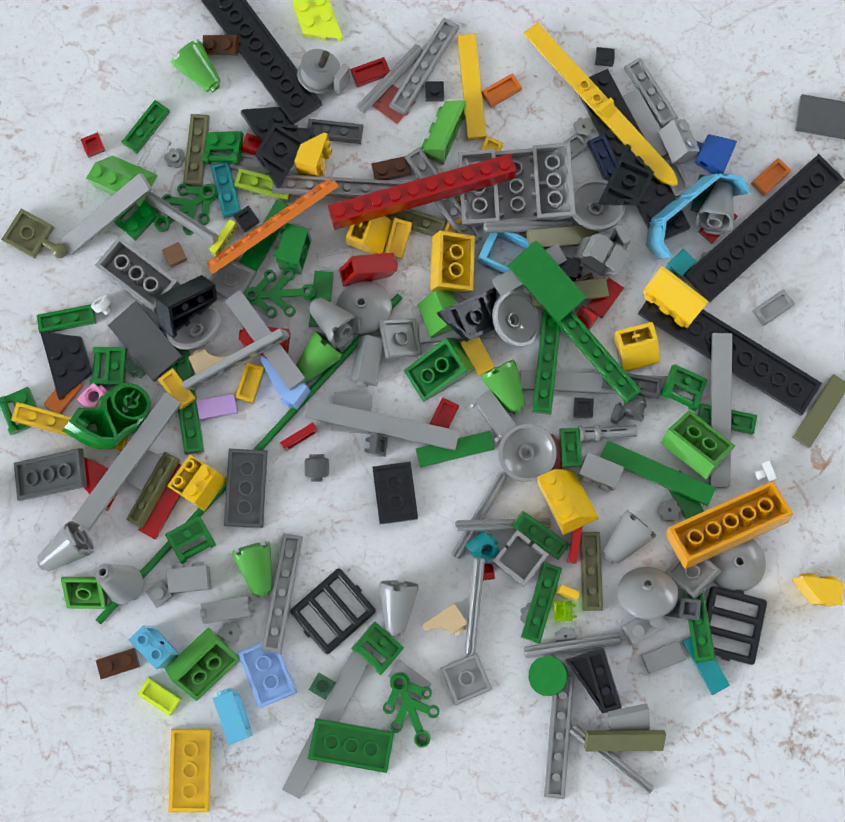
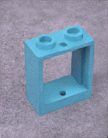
M513 232L490 233L480 252L478 263L500 273H505L510 270L507 266L488 258L498 237L524 249L529 247L528 239Z
M143 625L129 639L132 645L155 669L166 668L180 654L154 626Z
M227 688L217 692L218 696L214 697L213 701L228 745L253 736L239 691H232V688Z

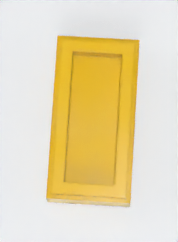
M394 218L385 253H394V257L403 259L413 225L412 222Z
M479 336L467 342L465 340L460 342L478 376L495 367Z
M246 362L235 395L236 399L254 404L265 371L263 366Z
M173 368L157 379L169 395L182 403L179 408L180 410L196 399L189 389L183 387V380Z
M565 585L558 586L555 592L572 601L577 600L580 595L579 591Z

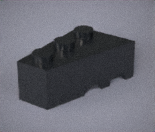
M200 275L155 297L160 329L172 338L176 337L179 329L184 325L188 326L191 323L190 320L196 314H202L217 300L215 283Z
M605 648L565 659L602 714L622 708Z

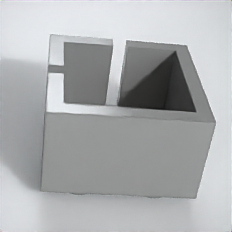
M599 233L582 238L573 258L581 260L580 263L604 277L620 273L630 253L624 250L625 248L621 244H613L607 235Z
M517 530L505 545L508 549L504 547L492 563L524 587L549 554L535 543L530 548L528 544L531 540Z

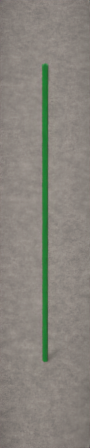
M398 293L391 299L392 309L403 299ZM358 335L342 352L344 354L342 359L329 367L309 388L311 392L298 410L292 407L253 450H263L356 350L359 337L364 335ZM227 481L222 486L220 491L217 493V495L210 503L208 508L205 510V512L226 490ZM198 508L187 521L198 515L202 516L205 512ZM169 541L140 571L142 579L172 549ZM112 601L95 620L102 624L120 604Z

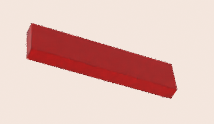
M178 464V466H177L176 470L174 471L172 477L170 478L168 484L170 483V481L172 480V478L175 476V474L177 473V471H178V470L180 469V467L182 466L181 464ZM166 486L144 527H139L138 531L156 540L180 495Z

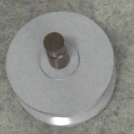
M312 49L302 57L297 71L298 80L308 91L316 94H325L334 88V76L341 66L338 59L330 52L323 49Z

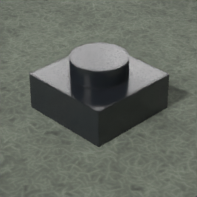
M425 81L426 101H444V81Z
M249 205L233 215L244 232L260 223Z
M574 398L573 418L592 419L594 398Z

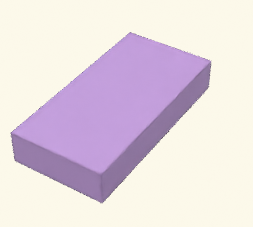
M235 394L196 401L200 420L238 414Z

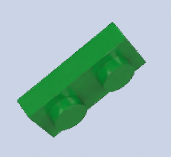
M560 428L562 468L581 467L582 457L579 428Z

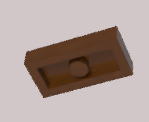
M203 35L202 45L208 55H238L239 36Z
M405 156L371 163L374 179L392 180L410 176L411 169L404 159Z
M135 648L96 660L100 679L140 667Z

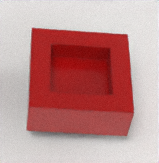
M98 132L80 139L88 158L106 151Z
M246 133L241 151L255 155L262 142L257 136Z
M582 305L576 314L589 330L599 317L585 305Z
M485 563L483 581L495 579L493 565Z

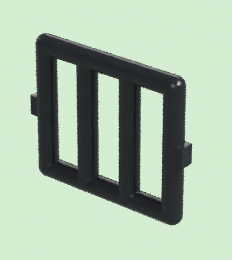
M338 568L290 610V613L304 628V633L307 637H311L325 654H330L374 615L376 609L361 593V588L358 585L355 586L348 576ZM339 578L366 609L360 617L357 618L330 587L336 579ZM323 591L352 623L344 631L338 627L315 600ZM308 604L337 636L329 644L323 640L300 613Z
M711 586L706 604L710 624L712 614L754 625L752 637L710 625L711 634L750 644L748 656L714 647L715 656H719L721 660L725 661L734 660L754 665L767 601L746 595L744 591H731ZM716 595L757 605L756 617L714 606Z

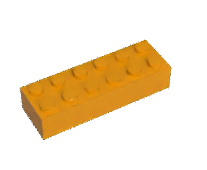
M771 481L668 527L666 538L684 569H687L789 523L793 512L774 482Z

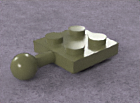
M22 208L1 239L3 242L34 259L43 246L51 250L56 258H63L67 254L65 245L61 243L54 244L47 240L54 230V226Z

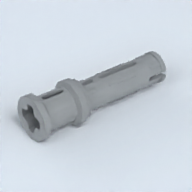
M596 424L594 427L578 426L580 430V443L587 440L599 442L603 438L637 437L638 434L636 425L600 427V425Z

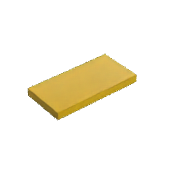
M171 729L168 812H210L212 729Z

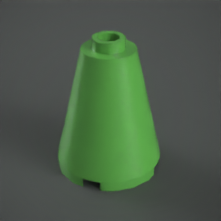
M197 39L196 43L191 41L177 52L179 55L177 59L172 58V65L206 92H215L220 87L219 83L221 80L199 39Z
M315 331L296 364L297 368L306 378L303 382L309 383L342 359L344 354L339 348L336 347L335 349V346L333 347L324 335Z
M514 359L480 375L482 381L493 392L508 413L512 412L515 415L524 410L523 406L526 404Z
M265 541V545H260L259 542L238 548V553L233 550L232 556L252 594L257 595L258 598L269 595L268 591L272 590L270 541Z

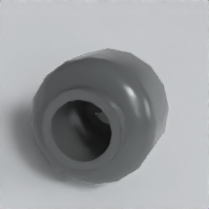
M310 454L309 458H306L304 461L305 476L311 478V482H323V478L329 476V459L324 457V454Z

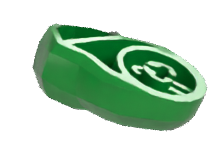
M121 383L102 395L95 407H79L62 431L84 445L97 450L114 449L125 437L135 433L147 418L151 408L150 396L143 388L136 384Z

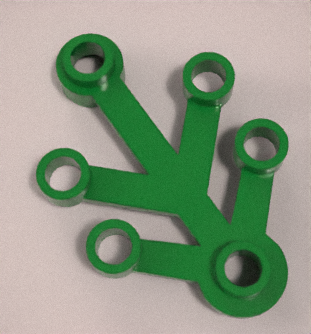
M180 184L177 187V191L181 196H187L188 194L198 196L194 199H186L165 194L162 197L163 200L171 198L169 204L182 206L179 210L185 214L187 213L193 219L195 218L197 206L203 202L198 220L201 224L206 225L210 222L208 215L210 204L217 198L218 194L216 187L212 184H205L201 188ZM182 188H186L185 192H180ZM207 192H212L210 196H206ZM158 216L154 220V226L158 231L166 232L169 230L170 224L175 220L169 216ZM203 216H207L205 221L201 220ZM161 223H166L165 227H160ZM183 226V231L186 235H192L194 233L192 231H186V227Z
M286 268L283 271L282 278L269 291L263 290L270 282L276 280L277 275L273 270H267L264 273L263 280L256 287L252 286L244 291V296L251 305L257 304L265 312V315L271 319L277 316V310L273 306H268L262 299H271L283 310L287 317H293L296 313L295 308L292 305H288L281 298L302 296L305 300L311 301L317 295L316 289L310 284H306L298 289L281 290L289 281L295 278V273L290 268ZM288 272H292L290 277H286ZM273 273V277L269 279L268 275ZM306 289H311L309 294H305ZM251 293H255L253 298L249 297ZM292 308V312L287 314V309ZM269 310H274L272 315H268Z
M396 672L390 678L392 692L388 701L383 706V711L386 714L394 712L395 701L400 693L403 702L390 728L394 733H399L403 728V720L408 712L416 732L414 742L418 747L424 748L430 743L431 736L428 731L423 729L415 709L428 714L430 718H437L440 709L436 705L429 706L411 698L408 692L411 691L419 694L422 699L427 700L432 695L430 687H421L411 683L405 673ZM400 678L404 683L398 685L396 680ZM428 690L429 696H424L422 691ZM386 705H392L393 710L388 711ZM430 709H436L437 714L432 715ZM398 723L400 729H395L393 724ZM421 734L425 735L426 740H420L419 736Z

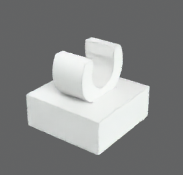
M771 461L762 463L764 469L755 472L758 480L768 477L769 482L778 479Z

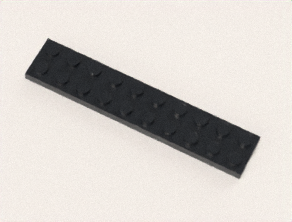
M201 0L226 35L239 36L238 52L292 124L297 123L322 106L318 96L301 85L297 76L298 69L246 0Z
M606 69L590 76L589 78L608 99L611 97L614 100L615 107L642 135L609 70ZM581 98L599 135L605 134L618 162L625 145ZM652 176L639 206L636 205L648 229L650 228L649 222H651V219L672 201L676 200L670 186L661 183L654 176ZM682 209L666 222L664 241L690 229Z
M818 154L685 273L684 277L709 302L713 301L841 185L845 179Z
M646 300L638 313L639 316L649 322H653L654 325L710 360L712 333H732V373L800 416L804 414L822 384L817 379L703 309L687 328L679 326L672 316L661 312L659 306L654 302L650 303Z

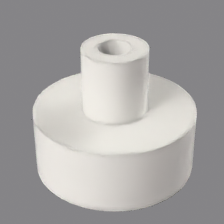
M103 295L91 304V307L96 313L102 311L104 315H107L111 312L108 307L111 301L106 295Z

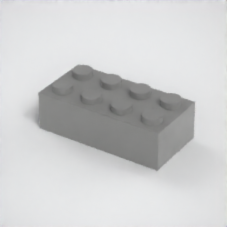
M121 237L115 240L95 264L100 272L156 315L158 314L155 297L180 286L175 278Z

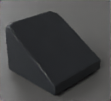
M596 47L595 65L613 67L615 49Z

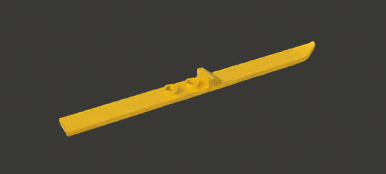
M538 22L523 33L524 36L625 146L626 144L630 145V150L644 160V163L654 171V178L661 183L677 186L678 181L672 168L615 107L614 100L611 97L608 99Z

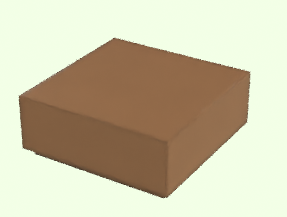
M179 242L162 250L171 268L188 260Z

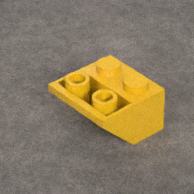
M322 133L300 144L294 161L298 175L324 176L327 165H325L326 160L330 159L332 154L328 133Z
M383 216L351 225L346 235V245L371 254L383 253L393 221Z
M653 322L615 331L612 337L621 367L625 372L660 363L658 338Z
M189 455L167 486L205 512L227 479L218 471Z
M814 573L799 574V577L793 578L792 582L810 604L829 607L842 606L844 581H838L835 576L817 578V574Z

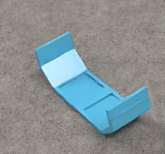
M721 173L706 175L700 178L683 192L679 199L672 201L651 219L646 247L657 259L672 258L673 255L664 244L666 222L714 182H728L733 187V196L749 194L751 191L747 187V182L739 175Z

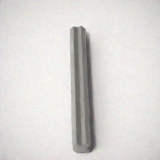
M415 44L357 106L361 112L366 113L420 56L423 51L421 46Z
M149 192L146 195V201L210 244H215L218 241L216 233L156 194Z
M486 221L483 224V228L486 233L527 232L528 230L570 227L571 221Z
M498 473L471 520H483L507 480L506 475ZM464 531L452 551V556L457 559L462 557L466 550L465 545L472 540L476 531Z
M535 518L548 529L551 527L549 518ZM516 519L455 521V530H516L511 526Z
M479 557L474 558L465 643V653L468 655L476 653L485 560Z
M620 633L526 646L524 647V654L526 658L613 646L621 644L622 638Z
M574 724L570 729V733L584 744L586 731L579 725ZM611 751L595 752L645 794L649 795L653 791L654 786Z

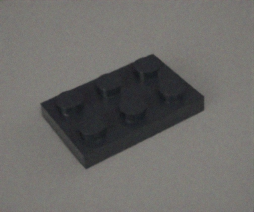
M411 461L373 466L380 525L418 520Z

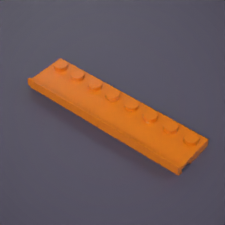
M326 179L207 262L208 269L214 274L338 188V184L335 180Z

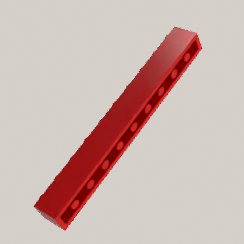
M510 153L328 205L329 215L334 230L513 180L515 179L516 168Z

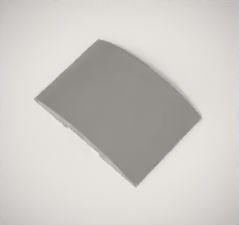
M570 142L533 145V148L506 151L488 149L458 152L459 168L510 153L516 168V175L513 180L460 194L462 225L483 227L486 221H557L575 216Z

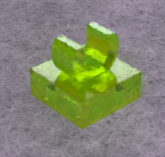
M572 601L554 602V621H573V619L577 618V615H572V608H575L576 604H572Z

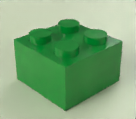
M286 223L285 228H282L280 231L279 239L281 241L280 245L275 248L274 257H276V262L281 270L290 268L294 273L301 275L312 241L308 228Z

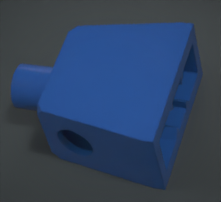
M708 134L703 143L697 141L700 152L695 164L711 174H723L737 141Z

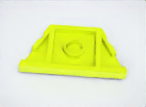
M330 0L292 1L304 37L334 38L337 41H343Z

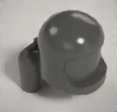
M637 395L627 404L625 403L624 406L619 402L613 409L610 417L611 422L618 424L624 416L642 422L644 419L643 413L647 407L646 400L642 396Z

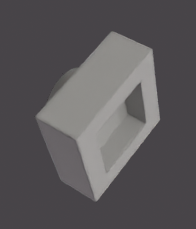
M163 580L145 591L156 608L173 597V594L168 593V587Z

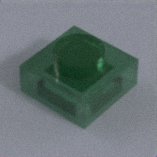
M129 357L123 362L128 366L125 370L133 377L137 375L142 379L146 374Z
M318 672L309 691L326 700L336 682Z

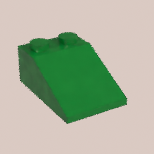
M445 338L407 367L404 372L422 401L425 402L466 377L475 368L456 338Z

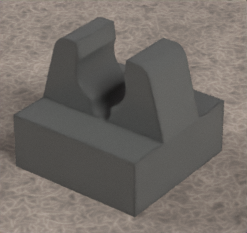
M371 434L370 437L365 439L366 442H370L369 449H364L366 453L386 457L387 437Z

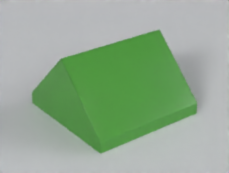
M435 290L417 304L430 338L453 331L437 315V312L457 304L453 292Z
M61 577L67 608L105 609L107 607V593L96 580V577Z

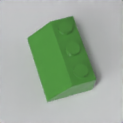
M445 101L443 107L440 106L438 108L436 123L433 122L429 129L431 134L428 139L425 138L422 144L423 152L427 158L441 164L445 163L465 118L466 101Z
M112 155L95 162L86 179L95 188L114 195L139 173L144 175L151 187L158 175ZM146 195L134 205L140 207Z
M690 410L667 430L661 441L663 446L705 479L721 465L735 447L733 443Z
M208 627L165 668V671L173 683L195 701H198L240 658L220 636Z

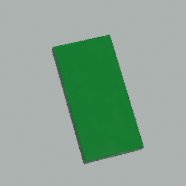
M537 240L507 265L557 323L587 298Z
M315 718L308 759L387 773L394 732Z

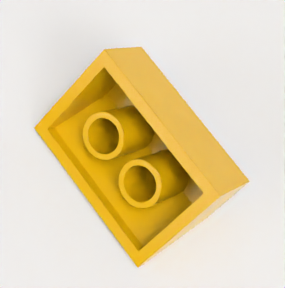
M439 231L432 236L430 291H449L453 293L473 291L475 236Z
M661 266L642 292L647 301L650 303L654 302L659 306L661 312L666 315L669 314L679 326H685L686 328L709 302L664 266Z
M554 469L537 477L539 489L563 535L599 519L574 470Z

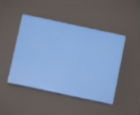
M262 643L238 652L259 709L297 693L283 655L262 651Z

